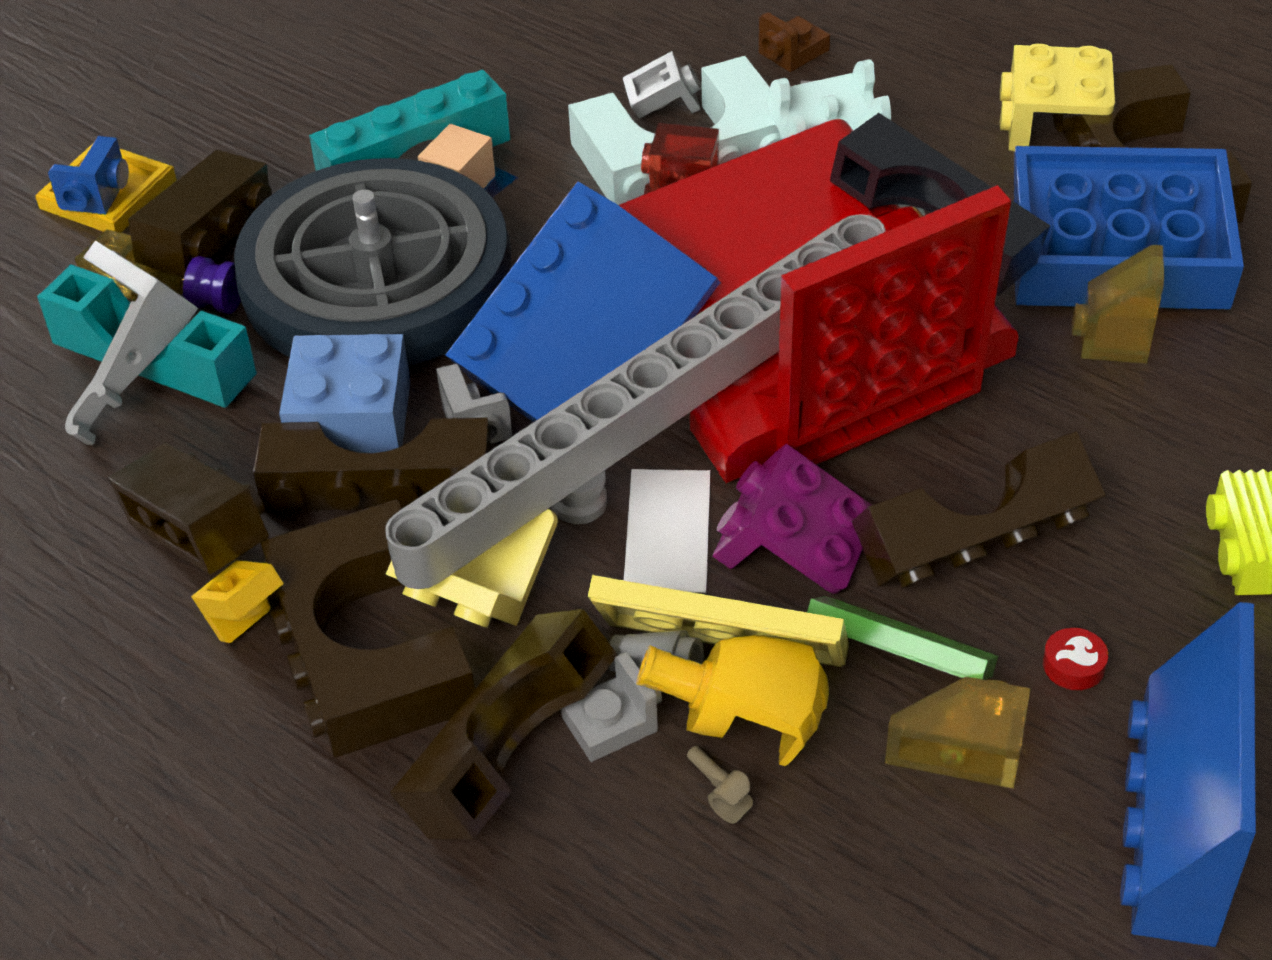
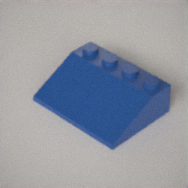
M1015 146L1014 202L1050 225L1037 264L1015 282L1016 305L1231 309L1244 264L1226 149Z
M577 182L452 345L446 356L454 364H458L459 368L473 382L491 394L504 393L510 407L532 422H535L695 317L718 287L720 281L622 207L582 183Z
M1239 602L1149 676L1143 701L1132 700L1128 738L1138 739L1139 746L1138 753H1129L1125 791L1137 793L1136 808L1127 807L1123 847L1134 848V865H1124L1120 904L1132 907L1131 934L1216 947L1256 833L1254 604Z

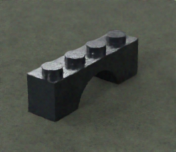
M879 112L838 142L830 176V182L870 209L884 205L900 204L914 206L932 213L991 188V186ZM1012 200L997 296L1002 294L1037 264L1050 228L1049 224Z

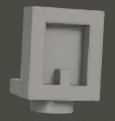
M672 51L623 77L630 106L639 119L655 110L664 108L671 101L679 97L683 99L692 114L701 110L696 92L702 89L700 81L691 65L687 64L682 67Z
M458 364L436 369L442 408L446 418L488 417L491 444L512 437L509 403L504 393L480 398L475 382L465 383Z
M628 652L615 657V678L593 687L584 699L561 709L564 722L590 762L658 731L657 704L662 702L661 691L636 684L639 668Z

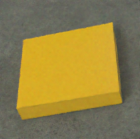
M92 145L68 166L79 167ZM120 149L122 159H125L128 164V181L126 186L120 189L106 214L60 209L51 182L39 191L35 197L41 210L118 236L129 226L128 218L177 180L174 167Z

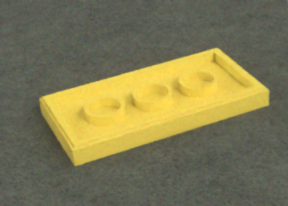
M592 575L588 598L609 626L648 633L686 630L690 637L700 638L702 642L716 644L720 640L742 636L774 637L813 646L818 661L821 664L842 667V665L846 664L849 642L844 619Z

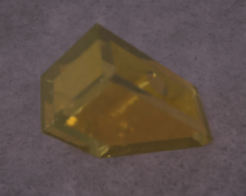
M1150 245L1088 282L1085 303H1075L1072 318V335L1081 336V358L1147 363L1164 286L1162 245Z
M964 677L891 715L885 764L1014 789L1031 688L1009 685L1000 680Z

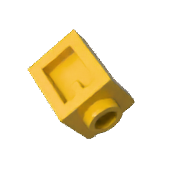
M236 560L191 597L221 642L231 643L269 612L270 604L267 597L284 583L272 564Z

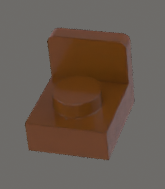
M769 12L759 16V54L790 73L830 50V34L800 16H796L787 22Z

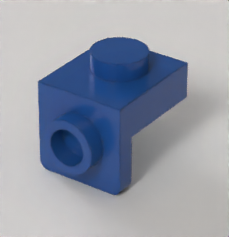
M98 136L79 167L54 164L50 168L48 175L60 209L106 214L120 189L126 186L129 169L126 160L122 159L117 138Z

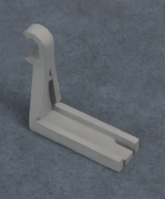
M97 241L92 244L83 258L136 293L138 298L135 302L131 301L93 380L67 416L65 423L66 432L86 445L95 444L96 435L90 432V427L107 404L114 409L122 405V399L119 395L177 336L198 309L158 279L132 264V262L118 252L106 248Z

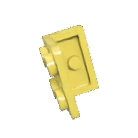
M1046 44L1014 45L1011 72H1002L1000 85V101H1002L1000 130L1009 131V150L1015 151V146H1029L1034 112L1089 115L1111 114L1114 111L1115 105L1112 53L1109 50L1099 49L1094 46L1075 48L1052 47Z
M550 509L545 510L440 583L425 589H413L405 586L402 594L434 607L437 606L441 596L458 603L453 615L488 628L492 617L517 626L558 523L557 515ZM391 560L386 575L397 579Z

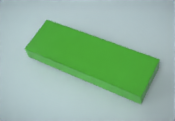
M828 596L812 598L807 613L844 619L848 638L975 683H980L993 676L999 657Z

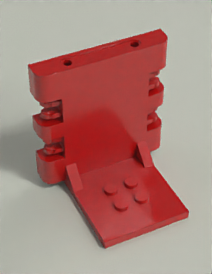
M833 119L619 205L718 278L720 284L697 315L846 217L859 214L869 215L879 219L884 224L886 230L884 233L781 275L779 352L690 412V430L725 483L740 478L754 461L762 465L785 444H788L816 465L979 393L981 391L984 369L1015 356L1019 337L1018 332L995 305L1011 207L1010 198L998 185L924 216L913 206L900 208L898 204L870 209L830 182L838 142L854 131L847 121Z

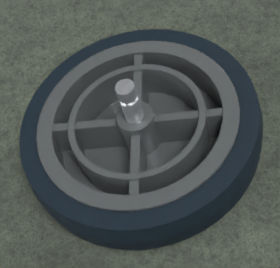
M380 158L351 161L317 170L292 181L268 197L252 213L240 232L235 249L236 285L244 310L256 332L277 351L290 357L294 336L403 334L408 366L429 361L447 353L511 269V245L506 223L500 208L489 193L473 180L452 169L410 159Z

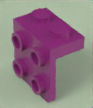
M788 444L782 446L762 465L754 461L737 483L736 490L742 493L738 502L733 503L728 508L717 526V531L722 536L712 557L729 569H732L762 545L829 593H839L847 587L862 551V545L851 521L872 505Z

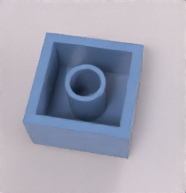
M403 334L294 336L279 412L281 423L318 422L323 433L331 442L353 452L379 453L401 447L403 445L410 389V375Z

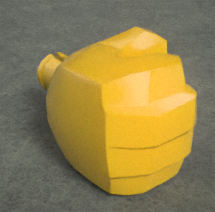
M758 635L733 637L718 641L712 648L707 660L702 664L683 659L649 645L636 680L637 685L656 691L659 690L689 702L690 710L687 720V731L723 738L735 716L782 732L779 748V765L787 766L797 756L818 729L821 715L827 707L829 696L827 675L818 661L813 646Z

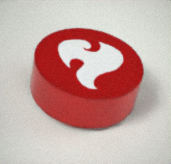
M1081 628L1061 629L1052 634L1047 640L1043 656V668L1046 675L1055 684L1070 690H1086L1096 686L1103 679L1108 662V649L1100 637L1088 630Z

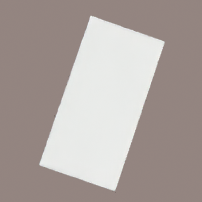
M631 469L624 581L692 593H706L710 470Z

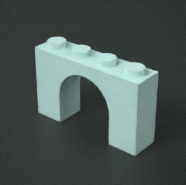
M745 56L701 68L702 108L715 125L697 134L673 137L646 131L631 119L614 93L568 105L571 145L607 199L620 205L782 140L767 104L770 87Z

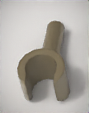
M699 746L692 747L687 753L688 759L716 787L708 795L710 806L726 822L736 823L753 806V800L748 795L750 791L748 777L739 770H733L728 774Z

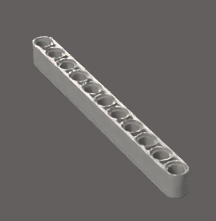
M862 214L851 215L842 219L398 511L389 519L385 527L394 573L398 581L404 586L413 589L430 588L440 583L779 352L781 275L886 232L884 224L877 218Z

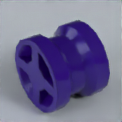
M202 256L193 258L184 276V299L197 308L213 305L217 312L232 314L241 302L236 285L235 263L225 261L221 265H216L211 258Z

